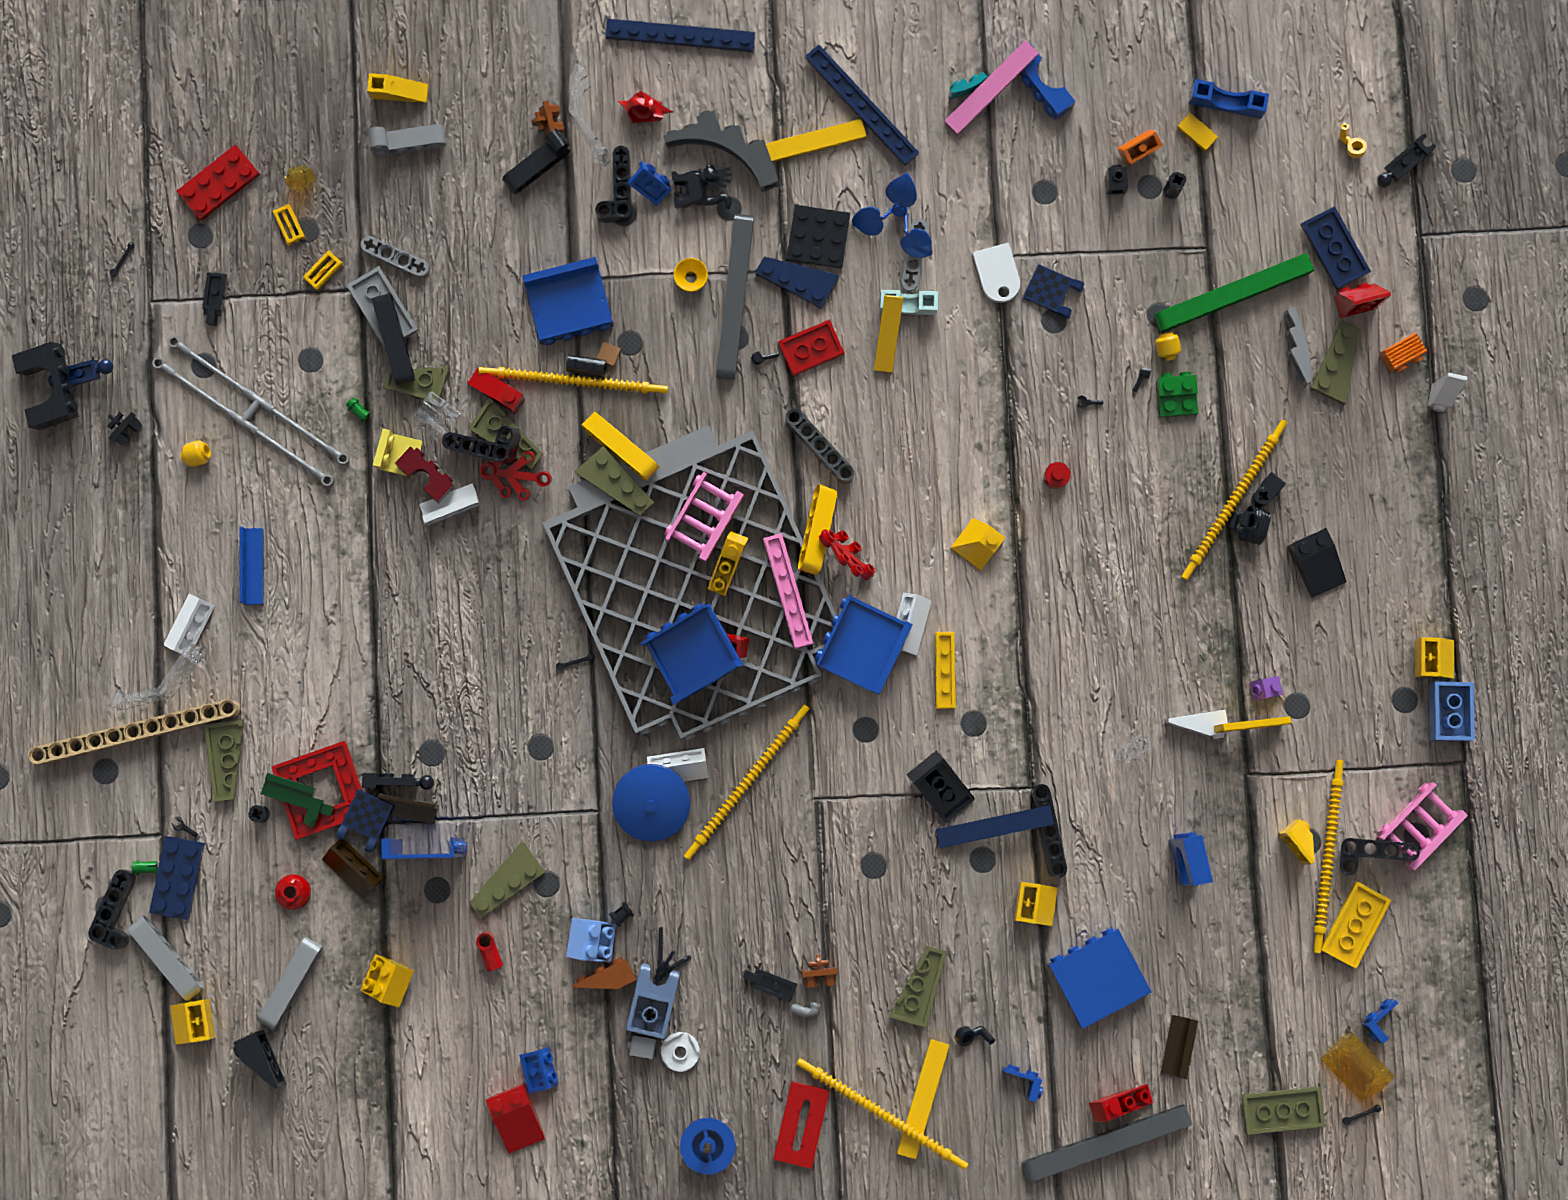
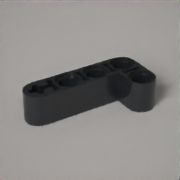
M558 129L549 132L544 138L545 144L503 176L502 181L514 195L521 192L570 153V144Z
M620 145L613 150L614 201H601L595 207L597 218L603 223L627 222L632 217L631 186L628 184V180L631 178V159L629 150L625 146ZM620 154H624V156H623V163H624V164H620V159H619ZM620 172L627 173V175L624 178H619L617 176ZM620 190H626L627 194L625 196H619L618 192ZM621 208L628 209V212L624 215L618 213ZM602 209H608L609 213L606 215H601L600 211Z
M502 426L497 432L494 443L448 432L443 436L442 444L445 448L455 452L510 464L516 458L521 434L515 428ZM511 432V437L507 439L508 433ZM459 441V445L453 444V442ZM472 442V448L469 450V445ZM489 446V452L486 454V448ZM506 450V456L503 458L502 454Z
M1347 838L1341 844L1340 869L1345 875L1350 876L1358 871L1359 857L1415 861L1418 859L1420 851L1418 846L1412 843ZM1348 842H1354L1356 845V850L1352 853L1345 850V845ZM1371 843L1376 846L1375 853L1367 854L1365 852L1367 844ZM1388 845H1393L1396 848L1395 855H1386L1385 848ZM1399 846H1403L1402 850H1409V847H1413V851H1417L1412 858H1409L1408 854L1402 853L1403 857H1398L1400 853ZM1351 861L1355 864L1352 872L1344 870L1345 862Z
M122 869L115 872L88 931V936L92 941L110 949H122L129 942L128 935L114 927L136 880V875L132 873V870ZM122 875H125L127 881L124 882ZM115 891H117L120 894V898L117 902L113 899V893ZM107 909H109L112 914L109 920H107L104 915ZM99 927L103 930L101 938L96 935ZM116 935L121 938V943L118 946L114 943Z

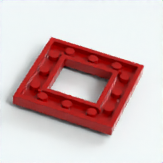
M346 741L271 766L274 775L298 782L300 777L333 766L345 801L334 806L332 816L319 813L315 828L306 825L304 822L308 809L283 802L295 840L341 825L357 790L363 791Z

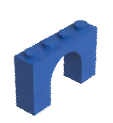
M1196 832L1173 835L1174 839H1170L1169 843L1179 885L1190 884V886H1197L1213 882L1203 836L1196 835Z

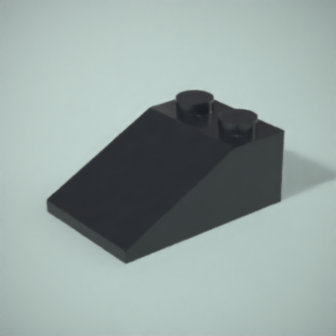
M1327 528L1287 546L1311 598L1347 582L1335 544Z
M937 750L906 774L945 823L975 800L971 792Z
M264 1029L233 1042L235 1056L240 1058L246 1066L271 1087L276 1089L287 1084Z

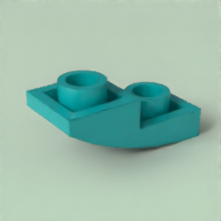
M981 72L979 75L975 74L968 82L964 78L960 82L957 80L950 86V99L963 97L974 92L988 78L987 75Z

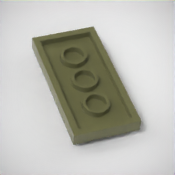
M1320 1086L1241 1094L1247 1135L1325 1127Z

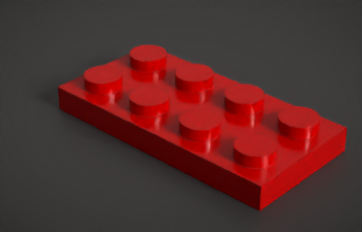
M235 144L180 187L177 192L202 221L257 178L260 173Z

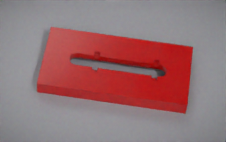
M791 1081L773 1160L812 1169L830 1090ZM804 1100H809L810 1108L801 1146L798 1151H794L792 1147Z

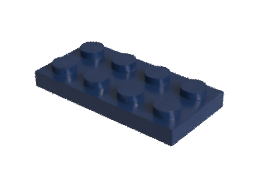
M1335 206L1301 223L1300 226L1336 290L1371 272Z
M165 836L149 913L189 920L205 846L204 842Z

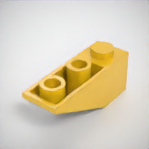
M369 73L367 92L371 99L427 103L428 84L386 74Z
M732 531L729 533L709 583V590L726 596L749 538Z

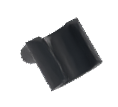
M760 351L752 354L751 359L754 364L759 365L767 359L779 357V354L776 352L762 356Z
M1144 367L1140 369L1138 380L1132 391L1137 392L1143 378L1149 379L1151 374L1150 368Z
M1083 395L1077 397L1078 400H1085L1084 404H1077L1079 408H1085L1087 405H1103V400H1091Z
M175 817L181 824L176 826L171 823L174 830H183L197 837L198 833L186 826L181 817Z

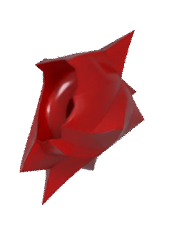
M642 91L634 94L629 100L617 101L625 108L633 124L658 122L663 119L664 114L673 113V111L664 107L662 102L653 99Z

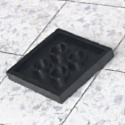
M795 204L786 261L842 269L850 212Z

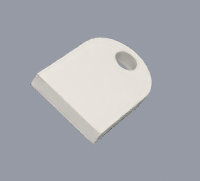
M1009 243L973 252L972 256L985 296L996 303H1005L1012 300L1020 288V279ZM1005 288L1008 290L1009 295L1001 297L998 290Z

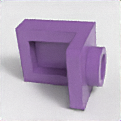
M1279 676L1249 683L1254 701L1283 695Z

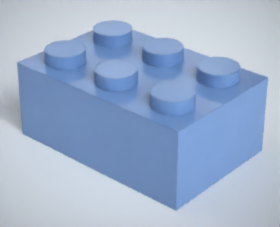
M1474 682L1428 683L1429 741H1475Z

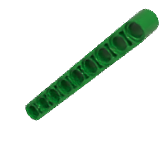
M1305 253L1159 311L1153 316L1160 333H1163L1304 277L1315 270L1308 254Z

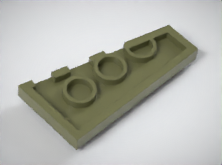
M1344 321L1340 323L1310 387L1311 390L1343 405L1347 401L1359 328Z
M489 397L468 429L484 440L494 443L500 427L509 426L517 429L521 434V440L515 459L519 460L524 452H533L535 455L534 461L525 464V466L533 470L543 456L542 452ZM511 432L508 433L507 439L511 437ZM526 454V459L530 461L531 455Z
M604 447L600 448L574 471L577 475L583 477L639 516L655 504Z
M243 719L204 725L214 802L235 799L244 726Z
M523 841L470 901V904L480 918H483L545 873Z
M930 946L926 947L888 1017L926 1028L947 951Z

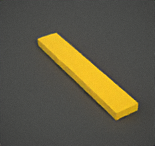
M862 119L769 142L766 143L771 161L776 162L865 139L866 133Z
M931 1038L905 1123L906 1125L909 1123V1127H914L915 1131L919 1130L920 1134L924 1133L950 1046L947 1043ZM906 1133L902 1134L897 1154L916 1160L921 1143L917 1144V1140H912L911 1136L907 1137Z

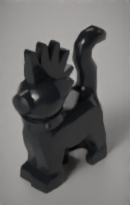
M708 164L703 170L689 171L684 174L672 171L673 184L686 186V193L674 192L675 209L687 208L692 205H716L720 201L725 202V209H730L732 200L729 195L719 193L713 197H707L703 185L708 184L712 192H714V188L720 191L719 186L727 188L724 183H731V180L726 177H730L732 174L726 172L730 171L731 168L727 167L716 170L713 164Z

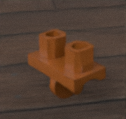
M543 101V106L539 108V112H535L536 118L531 120L532 126H538L539 131L545 132V136L554 129H558L562 134L564 131L562 121H553V117H559L560 115L559 105H550L549 101Z
M816 955V961H809V967H817V969L802 971V977L805 978L807 988L817 987L816 976L823 975L825 986L835 985L836 974H838L837 967L821 969V966H829L828 960H820V955Z

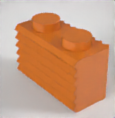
M1149 129L1118 147L1117 150L1124 163L1133 165V162L1136 163V161L1143 159V157L1156 151V149L1159 150V147L1162 148L1163 145L1156 131Z
M1414 333L1383 350L1380 356L1390 373L1394 371L1400 373L1408 368V363L1413 362L1416 364L1423 360V355L1427 353V349L1418 334Z

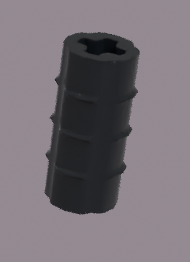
M1174 172L1170 176L1163 189L1165 197L1175 199L1179 196V193H1181L1186 184L1184 174Z
M568 355L566 372L600 377L605 376L606 360Z

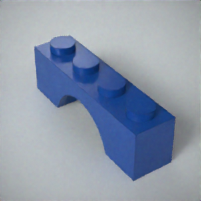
M1038 55L1020 75L1025 86L1030 87L1034 92L1035 99L1038 102H1042L1045 106L1046 113L1057 120L1072 109L1076 101L1065 87L1052 88L1040 80L1037 67L1042 57Z
M1195 79L1191 87L1188 104L1262 119L1267 110L1269 94L1253 90L1248 92H1230L1217 87L1214 82Z

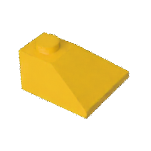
M973 518L951 546V549L981 571L1006 537L991 526Z
M1296 819L1279 832L1278 835L1302 864H1313L1315 860L1313 834L1309 831L1311 827L1305 820Z

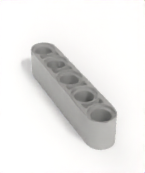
M143 915L127 928L131 936L183 999L189 1001L204 989L199 979L146 916Z
M307 937L302 940L259 1014L257 1022L273 1031L276 1030L319 957L323 946Z

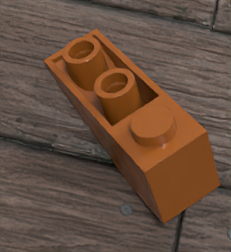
M619 957L611 961L612 966L606 969L604 966L593 970L594 975L587 977L585 974L575 979L576 983L572 986L573 988L619 989L637 979L627 958L622 960Z

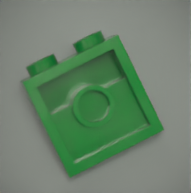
M1181 372L1180 376H1172V373L1161 374V377H1158L1156 380L1159 418L1197 415L1198 388L1196 375H1191V372Z

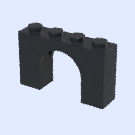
M48 342L12 355L16 374L28 376L47 370L53 379V391L49 399L42 404L25 409L29 428L41 430L79 417L78 405L74 399V388L70 382L69 368L66 365L65 350L62 344Z

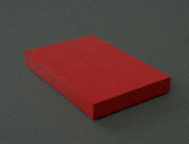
M830 319L778 341V345L793 377L845 355Z

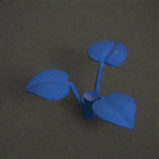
M907 172L887 185V198L894 203L887 213L880 217V211L877 208L864 207L852 218V224L859 231L869 236H875L884 228L882 220L891 213L897 217L903 216L904 233L906 236L900 241L902 249L908 255L918 258L928 257L933 254L932 241L926 231L915 228L910 233L908 232L909 214L907 210L916 202L917 192L915 184Z

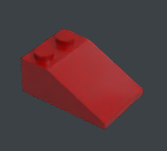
M1366 282L1357 285L1355 289L1350 290V287L1340 289L1334 300L1341 319L1377 309L1391 296V292L1375 283L1368 285Z
M525 1083L486 1099L492 1119L508 1153L546 1139Z

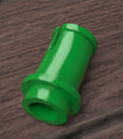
M352 398L347 402V410L352 411L361 422L370 416V412L359 403L358 399Z
M136 860V862H132V873L136 875L140 873H157L158 869L156 867H158L157 861L140 862Z

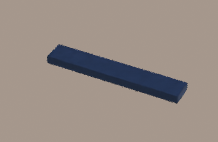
M1048 805L936 829L939 847L944 848L1054 825L1051 807Z

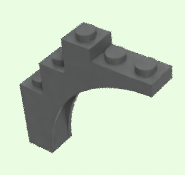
M709 110L703 111L699 116H696L698 124H688L684 129L678 131L671 130L666 133L667 135L663 136L667 148L685 144H699L715 147L731 154L749 169L762 192L780 186L764 139L761 141L756 139L751 141L749 145H746L739 125H729L721 131L714 110L711 112Z

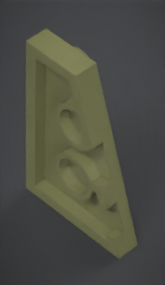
M447 366L442 368L426 367L413 369L416 381L399 386L395 383L392 370L388 369L383 388L439 404L450 368Z

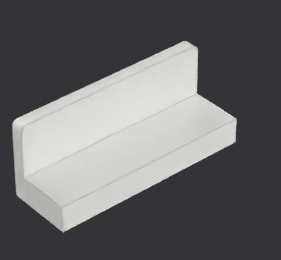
M469 484L449 492L439 504L431 499L421 503L419 506L423 514V520L429 526L481 504L473 484Z
M903 593L897 618L913 625L900 651H905L912 655L918 654L931 600L917 594Z
M188 594L164 642V646L190 657L215 605Z
M704 748L647 757L648 764L666 766L675 771L684 782L709 777Z

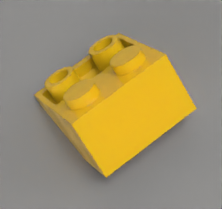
M1431 637L1415 639V678L1454 679V640Z
M1019 881L1014 920L1052 926L1058 887Z
M375 954L360 991L381 1003L400 1007L414 970Z
M210 998L170 1005L176 1045L215 1038Z

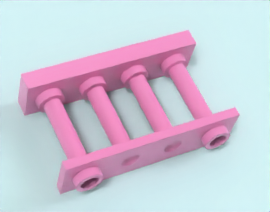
M705 472L701 476L698 475L694 480L693 485L695 487L673 526L669 525L664 535H666L665 540L669 543L673 537L697 550L698 554H700L699 560L707 563L742 502L744 494L736 491L735 495H730L705 481L707 478V473ZM701 487L727 501L728 507L726 511H719L696 498ZM691 504L716 517L717 521H719L716 528H710L687 515L686 513ZM684 521L707 534V537L710 538L707 544H700L678 532L677 529L681 522Z
M1435 782L1424 783L1418 789L1419 793L1388 825L1384 824L1378 830L1380 833L1376 837L1378 840H1384L1387 837L1392 842H1402L1392 832L1401 824L1420 843L1419 846L1421 848L1419 849L1420 855L1418 859L1407 861L1404 864L1409 871H1415L1468 816L1463 810L1452 811L1432 791L1437 786ZM1425 797L1429 798L1447 816V821L1443 825L1438 824L1419 805ZM1412 810L1433 829L1434 834L1430 838H1425L1406 819ZM1399 846V850L1402 853L1408 854L1409 858H1412L1417 853L1415 851L1412 852L1410 849L1402 850L1403 846Z

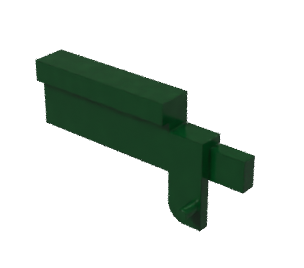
M270 773L266 774L261 795L308 809L304 819L306 825L315 828L319 813L332 816L334 806L324 804V800L314 798L315 787Z

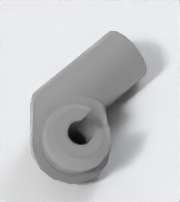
M811 1002L810 1008L793 1004L791 1013L802 1017L815 1016L819 1014L821 1005Z

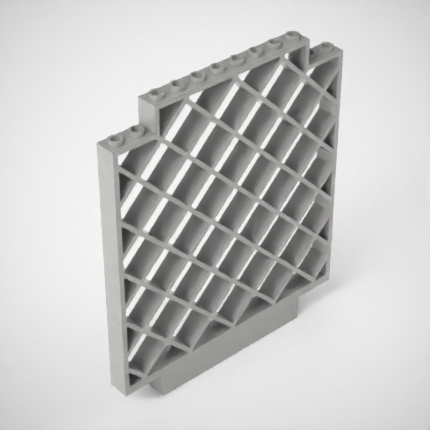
M709 425L648 451L646 454L658 464L659 469L646 482L628 468L630 466L627 463L620 464L642 490L649 488L647 495L650 498L653 492L656 491L680 500L671 522L672 526L689 498L687 496L696 473L702 474L705 472L707 476L723 481L720 489L724 492L727 485L731 484L754 493L746 517L742 518L734 514L731 519L742 524L739 535H744L747 526L772 536L782 533L781 529L784 521L787 518L795 537L782 533L783 539L799 545L800 549L802 548V537L753 430L717 445ZM753 443L756 452L743 446ZM735 450L726 476L700 466ZM740 453L761 461L764 470L757 487L731 478ZM692 469L683 494L657 485ZM766 476H768L775 494L762 490ZM586 479L569 486L577 508L543 522L636 734L645 735L651 732L652 727L658 725L660 728L669 724L668 720L672 719L680 739L685 738V741L696 737L695 733L701 730L705 733L714 729L713 725L719 722L723 725L732 721L730 717L735 715L741 717L748 714V709L755 707L759 709L766 706V701L770 699L777 701L783 698V694L788 691L792 694L801 690V686L806 683L810 686L819 682L818 678L822 675L818 666H816L813 655H817L819 649L823 651L826 644L810 651L807 649L808 646L795 649L792 643L776 638L785 615L782 604L757 595L766 569L772 571L768 554L765 561L742 554V560L762 568L753 592L731 584L728 590L750 598L741 623L739 624L721 616H716L719 622L737 628V636H741L742 631L770 641L760 667L741 660L743 667L758 672L748 699L720 689L725 676L718 680L716 687L712 685L705 687L714 691L704 718L678 709L679 703L670 706L646 697L655 670L660 671L655 660L652 663L626 652L637 626L651 632L655 631V633L661 631L639 622L649 595L675 605L669 620L671 624L674 623L680 607L692 611L691 608L694 606L682 602L691 577L694 576L709 583L712 578L694 571L700 554L696 550L690 568H686L663 559L669 542L666 540L663 542L658 557L633 548L632 545L642 522L666 530L669 525L644 516L645 513L639 516L630 510L614 505L613 503L618 502L616 499L610 497ZM759 495L780 503L783 509V514L776 530L750 521ZM717 496L715 504L712 507L718 509L719 511H722L721 509H719V505L722 499ZM605 507L595 533L570 524V522ZM611 510L637 519L627 545L601 535ZM711 514L706 524L710 528L715 518ZM561 527L557 540H555L552 530ZM567 529L593 538L583 564L563 557L560 552ZM677 529L678 532L700 544H707L708 542L706 540L708 535L704 532L702 537ZM598 541L624 550L615 576L589 567ZM717 544L715 549L722 551L723 546ZM629 553L656 562L646 588L620 579ZM566 564L581 569L576 583H574ZM661 564L687 574L677 600L651 590ZM797 568L796 573L793 572L796 583L801 581L819 588L822 595L816 616L805 613L806 619L813 622L810 629L811 636L817 623L833 629L834 626L831 625V622L819 618L824 604H826L832 619L836 615L819 575H813L814 580L800 575L801 570ZM586 572L612 581L602 607L582 600L579 595V589ZM617 584L644 593L634 619L607 610ZM719 593L715 594L711 604L713 611L721 595ZM754 600L781 609L772 636L745 626ZM585 607L600 612L595 627ZM605 614L631 624L621 651L602 644L598 638V632ZM773 643L801 653L792 679L764 669ZM604 650L619 655L614 671ZM807 655L816 674L795 682L804 656ZM624 658L651 667L641 694L620 687L617 681V675ZM762 674L790 684L783 689L752 702ZM623 693L638 698L633 715ZM718 693L747 704L708 722ZM643 701L670 710L668 715L639 728L636 724ZM678 713L703 724L682 733L674 714Z

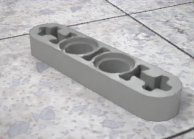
M918 219L912 223L910 229L911 231L917 228L918 225H922L921 228L927 232L928 225L924 220ZM907 253L901 287L906 292H913L918 286L923 258L913 257ZM911 260L918 263V267L914 270L910 269L907 265ZM909 274H913L912 283H915L911 287H907V283H904V281H908Z
M366 236L361 241V248L367 255L417 278H425L430 272L426 261L377 238ZM372 241V244L378 248V253L376 249L371 247L367 250L366 243L370 244ZM383 250H392V255L389 258L382 257ZM404 256L408 257V264L401 266L399 259ZM413 260H415L414 264L421 267L423 265L425 271L418 273L417 268L412 266Z

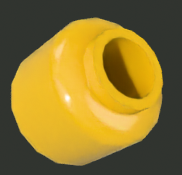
M1173 332L1158 335L1159 338L1155 340L1158 357L1165 358L1166 361L1177 359L1176 355L1182 351L1178 335H1173Z
M198 440L185 444L180 456L182 461L188 466L197 467L209 461L211 450L206 443Z

